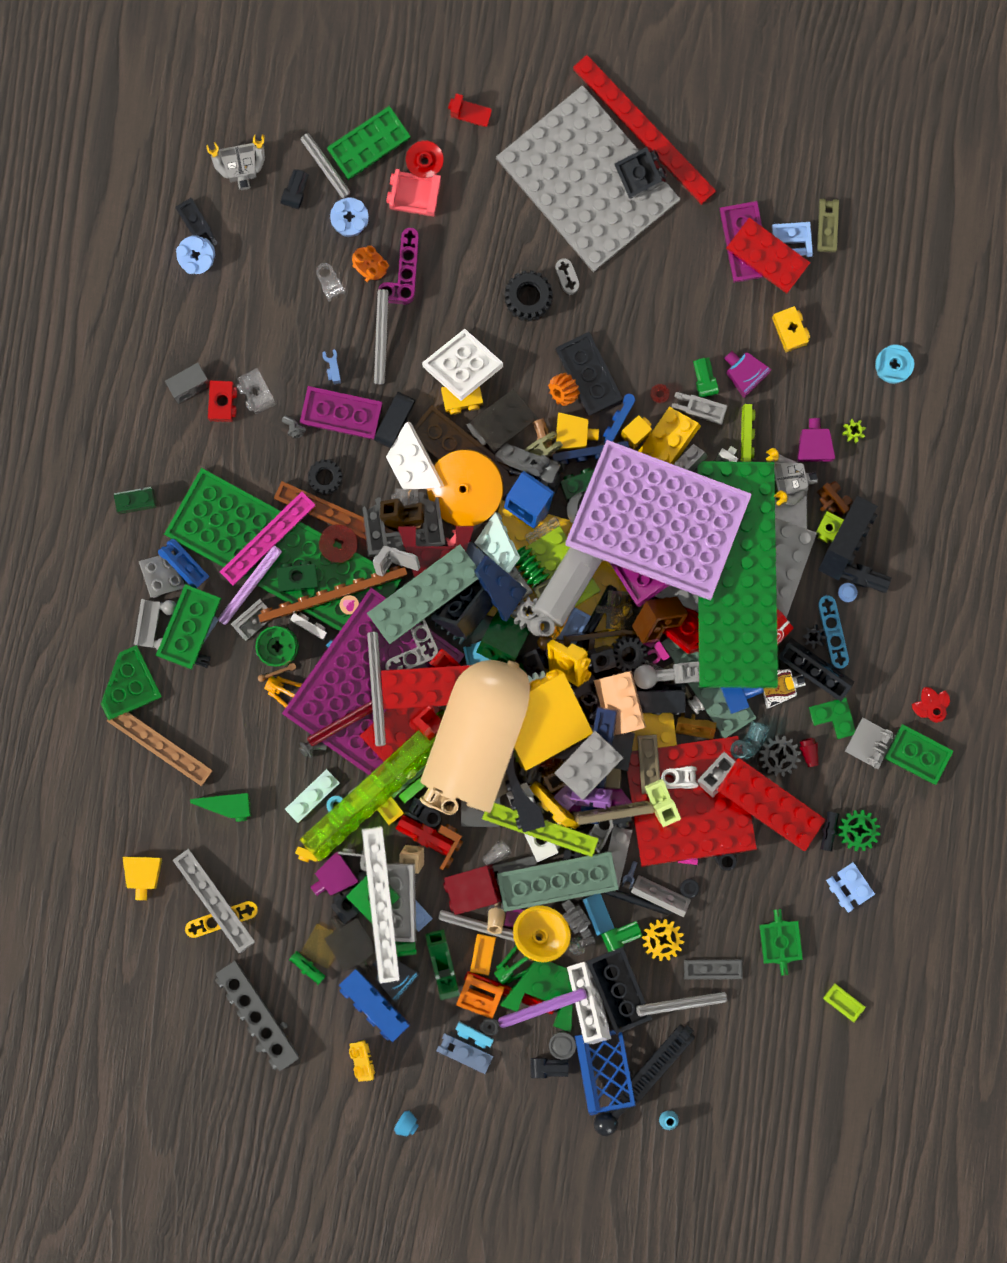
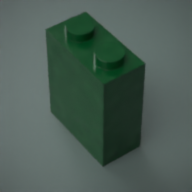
M497 610L476 653L490 660L508 663V661L515 662L530 631H528L527 626L521 630L520 623L515 624V618L511 616L507 621H503L500 617V612Z

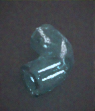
M751 721L744 739L737 740L731 745V755L735 759L739 758L741 760L753 757L762 747L770 727L756 721Z

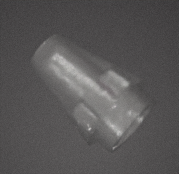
M497 841L482 859L486 865L494 864L509 857L511 849L505 841Z

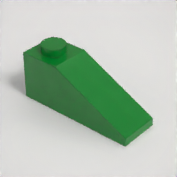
M249 793L190 799V803L223 816L235 818L236 822L247 821V817H251Z

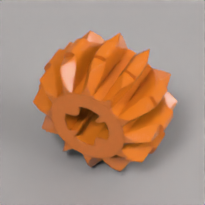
M561 373L550 380L548 385L549 393L553 396L552 399H555L556 403L562 406L574 403L580 394L579 386L576 385V380L572 379L571 374Z

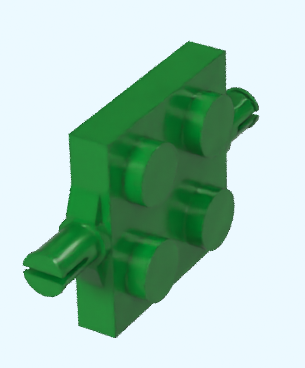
M776 909L773 910L775 921L770 924L759 925L763 963L780 964L781 976H783L784 970L785 975H789L787 963L794 960H803L798 921L787 922L782 920L781 909H778V914Z

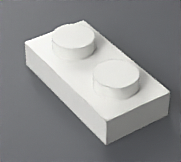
M294 613L290 619L292 622L323 641L328 634L325 632L326 628L317 622L313 625L308 622L310 618L302 613H299V615Z

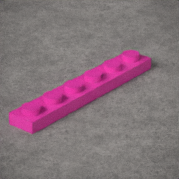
M301 492L220 573L234 586L316 505Z

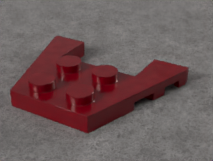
M473 525L456 526L455 546H416V526H398L406 553H413L419 560L420 569L418 571L412 569L414 578L458 545H461L466 552L473 532Z

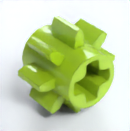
M851 419L850 425H843L846 431L842 435L848 437L847 442L852 439L857 443L858 437H865L862 431L866 427L860 425L861 420L858 423H854V420ZM854 427L857 428V430H856L857 433H855L854 435H852V434H851V432H852L851 429H853Z

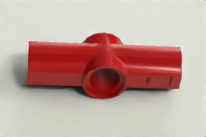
M402 815L396 827V830L413 838L417 843L427 848L430 847L447 856L454 841L437 833L433 828L423 823L420 824L405 815Z

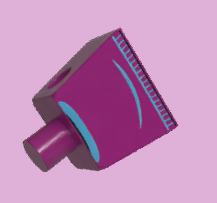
M731 351L724 358L732 366L726 374L743 398L771 372L769 367L747 352L739 358Z

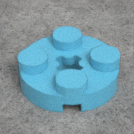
M890 345L884 348L876 358L875 367L877 375L888 383L896 384L903 382L913 372L914 359L905 347ZM894 359L900 364V367H896V369H893L890 365V362H893Z

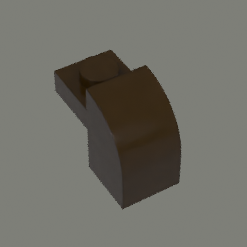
M398 498L380 501V519L385 525L398 529V526L424 523L425 505L422 502L404 505Z

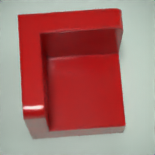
M428 706L412 722L431 741L437 735L442 720Z

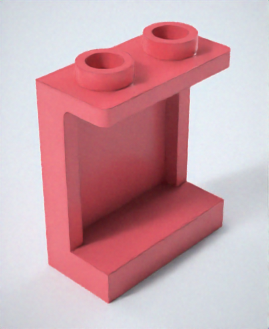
M395 169V174L391 173L390 185H393L392 192H388L386 203H389L391 210L435 217L441 176L433 174V177L419 178L412 173L401 172L400 169Z

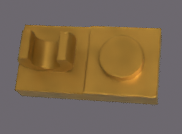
M681 713V716L678 717L675 733L708 739L714 738L717 722L695 720V714H692L691 719L685 718V713Z

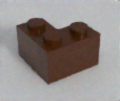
M678 596L656 600L651 599L644 603L632 627L642 644L656 642L660 639L666 628L681 626L688 612Z

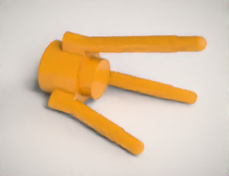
M270 676L264 689L269 691L268 695L274 697L286 708L288 704L277 694L283 692L291 697H294L295 694L284 689V684L282 683L301 687L302 683L283 679L280 676L276 678Z

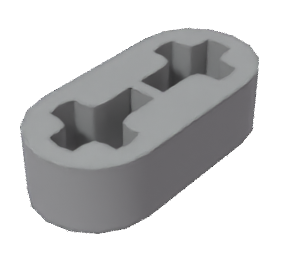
M560 259L556 263L555 270L562 289L566 294H575L579 289V281L573 265L568 259ZM562 263L565 266H569L567 268L568 275H565L563 270H559ZM567 278H570L571 283L576 284L573 290L569 287L566 288L568 285Z

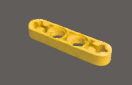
M251 901L231 907L241 922L255 917L258 913L257 905ZM248 904L250 907H254L251 916L245 913L242 914L243 919H240V914L236 908L240 907V911L246 909ZM209 914L188 922L185 932L189 937L196 938L220 930L221 927L219 925L215 928L208 927L207 920L213 917ZM200 920H203L206 932H203V928L197 930L196 935L189 931L192 928L191 924L194 923L195 926L202 925Z

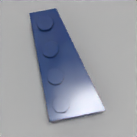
M357 969L339 985L341 987L339 991L347 999L350 997L355 1002L353 1006L360 1013L363 1011L368 1016L366 1019L374 1027L377 1026L381 1030L380 1034L387 1041L393 1042L409 1027L410 1023Z

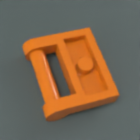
M468 974L456 1006L493 1019L504 987L500 985L499 987L473 978L474 975ZM473 985L495 994V997L470 989L469 986Z

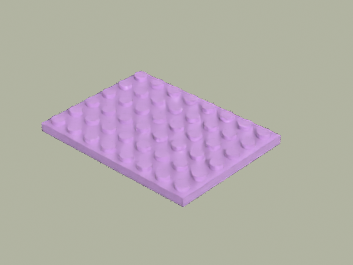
M606 440L565 546L711 600L751 494Z

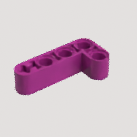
M414 228L404 229L401 235L398 283L386 282L379 286L378 290H392V294L388 297V303L410 304L414 300L419 247L418 232ZM410 234L413 235L411 240L412 247L408 246L407 238ZM412 253L414 258L408 261L404 259V255ZM409 271L413 275L410 279H404L402 274ZM409 290L411 295L408 298H403L401 292Z

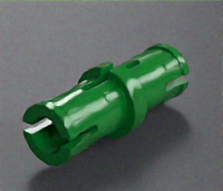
M298 951L289 959L302 971L303 975L306 974L317 985L326 977L313 965L312 961L309 962Z

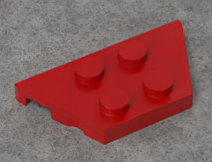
M685 608L688 615L682 625L666 628L663 633L687 654L699 652L698 613Z

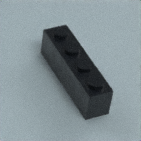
M686 683L655 684L649 689H641L635 684L642 713H652L654 715L671 713L677 715L686 712Z

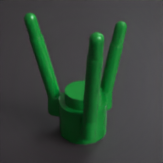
M516 945L505 959L496 966L498 970L494 974L502 985L506 982L510 984L513 980L522 977L527 971L524 970L512 976L514 974L513 971L529 959L526 956L512 967L508 965L504 967L517 951L518 947Z

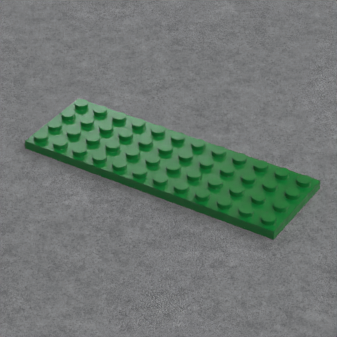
M702 461L697 467V474L751 494L712 599L708 600L698 596L699 687L778 688L774 462Z
M201 468L164 535L216 564L225 567L281 511ZM299 522L275 545L282 553L257 586L293 604L298 602V598L309 595V598L317 596L316 592L325 589L330 592L335 590L334 587L345 583L348 586L353 584V580L362 577L364 580L372 578L371 575L376 572L373 561ZM264 557L242 578L248 580V578L258 567V565L261 563ZM311 561V564L316 565L318 589L279 592L276 568H281V564L292 563V566H299L300 562ZM295 572L292 575L294 581H300L303 577L301 572ZM402 578L372 587V589L388 598L395 593ZM369 589L351 595L356 597L360 603ZM342 598L302 610L338 631L342 629L351 616L343 613L340 609Z

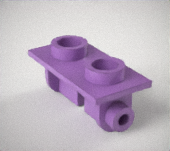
M594 788L584 800L572 791L570 800L577 806H590V802H593V807L607 809V807H611L612 801L610 798L613 791Z

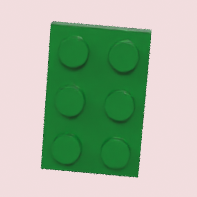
M901 724L884 759L937 785L953 750Z

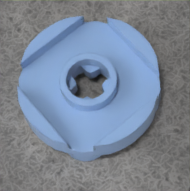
M355 198L341 199L334 204L331 210L330 219L332 226L343 236H356L368 224V211L362 201ZM349 212L352 215H355V218H352L351 222H348V220L344 218V216H346Z
M198 235L185 238L176 249L177 260L188 274H200L207 271L212 266L215 258V249L212 243ZM192 250H195V252L199 251L198 259L192 257Z

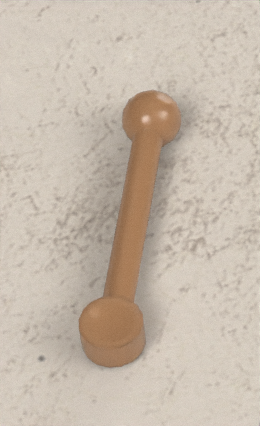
M290 663L288 667L266 675L261 674L258 676V680L263 682L270 676H275L288 670L294 671L296 665Z

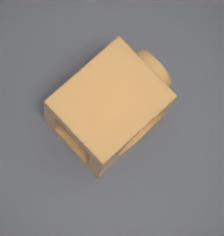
M405 845L400 852V864H415V873L419 874L424 866V847Z

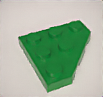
M137 645L120 652L114 664L101 701V706L109 721L162 697Z

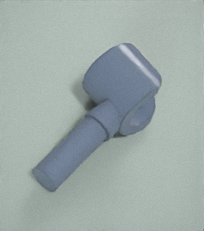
M633 861L628 875L623 877L622 887L624 882H630L629 889H632L634 871L637 866L636 861Z

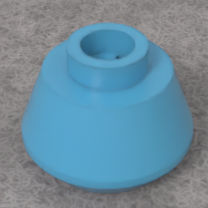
M404 1111L394 1128L397 1135H413L419 1125L416 1124L417 1119L411 1111Z

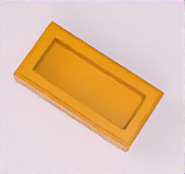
M477 934L470 972L489 976L496 937Z

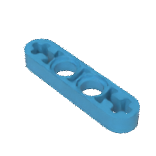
M829 595L823 596L818 602V609L822 626L825 628L824 635L828 637L826 638L830 661L834 668L842 669L848 665L849 657L836 601ZM824 599L832 603L829 606L830 612L834 611L835 614H829L824 617L823 613H827V608L822 607V604L825 602ZM828 618L836 620L835 628L827 627L826 620ZM833 636L840 638V646L834 647L831 645L830 640ZM843 648V652H839L840 657L845 659V661L842 662V666H840L839 663H835V659H837L838 656L837 652L833 654L832 650H839Z

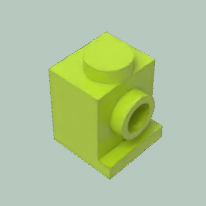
M827 511L816 530L818 539L825 543H828V541L832 542L844 519ZM826 525H831L833 527L832 531H828Z

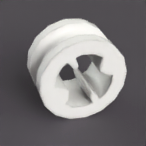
M696 696L693 697V700L687 701L696 715L699 714L700 710H705Z

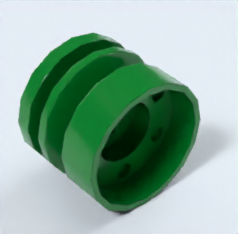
M273 626L266 628L259 634L256 639L255 648L262 662L269 666L280 667L294 661L298 655L299 642L294 632L288 628ZM278 641L281 645H283V648H281L279 652L277 649H274V645H276Z

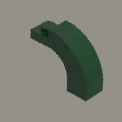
M444 929L426 933V941L440 999L445 1000L460 996Z

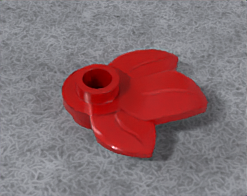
M924 687L921 693L922 701L913 703L912 709L921 718H929L932 722L936 723L942 722L946 718V708L950 704L948 693L942 691L937 694L933 689ZM935 710H939L941 713L939 715H935L933 712Z

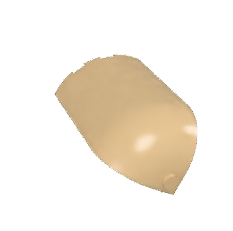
M497 660L481 661L467 668L459 676L453 687L420 780L422 784L431 790H436L437 788L443 791L442 795L456 801L459 798L468 802L467 806L491 813L529 702V679L526 672L519 668L518 663L513 661L505 663Z

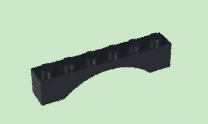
M513 748L505 771L509 780H506L505 783L508 792L512 791L514 799L510 800L513 811L517 810L519 818H515L518 830L522 829L524 833L546 826L541 808L531 801L519 785L514 769Z

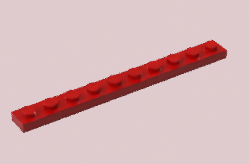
M588 55L573 67V70L646 147L657 151L660 158L659 161L701 205L716 192Z

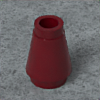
M815 738L801 740L799 748L807 767L819 765L818 742H815Z

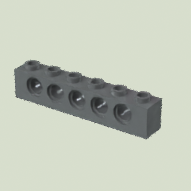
M235 960L217 972L215 981L221 989L224 987L227 991L226 997L232 1005L235 1003L239 1009L236 1012L242 1021L246 1020L249 1024V1027H247L252 1037L256 1036L260 1041L258 1046L263 1053L267 1052L271 1059L268 1061L273 1069L278 1068L281 1071L299 1059V1054L238 962ZM232 979H237L240 982V987L237 990L230 987ZM243 995H247L251 999L248 1006H244L240 1002ZM257 1011L261 1014L259 1022H254L251 1019L252 1012ZM263 1028L271 1029L272 1036L270 1038L262 1036ZM274 1044L282 1046L283 1052L277 1055L273 1052L272 1047Z

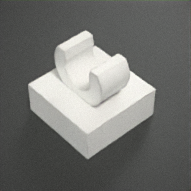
M730 446L728 451L722 448L715 461L737 462L739 458L734 456L737 449Z

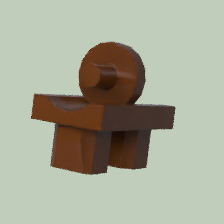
M837 481L830 484L826 483L817 493L821 496L819 500L824 505L820 510L823 512L827 509L830 513H835L838 517H841L850 509L849 507L853 501L847 495L842 499L837 492L841 490V486Z

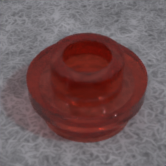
M663 384L655 385L650 392L652 400L656 403L666 402L670 394L669 389ZM657 391H662V392H663V396H662V397H658V396L656 395V392H657Z

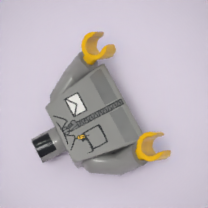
M263 134L261 141H257L255 139L256 135H254L253 143L219 149V153L216 142H214L216 146L214 150H210L208 144L206 146L208 153L212 154L211 159L215 169L224 178H229L230 182L238 181L239 190L250 189L249 179L255 178L256 173L262 168L265 160L264 145H262L265 139Z
M771 448L766 451L770 455L766 458V461L774 462V497L777 500L776 504L778 506L782 503L796 505L807 495L808 485L817 483L816 472L805 473L802 463L780 455L775 448Z

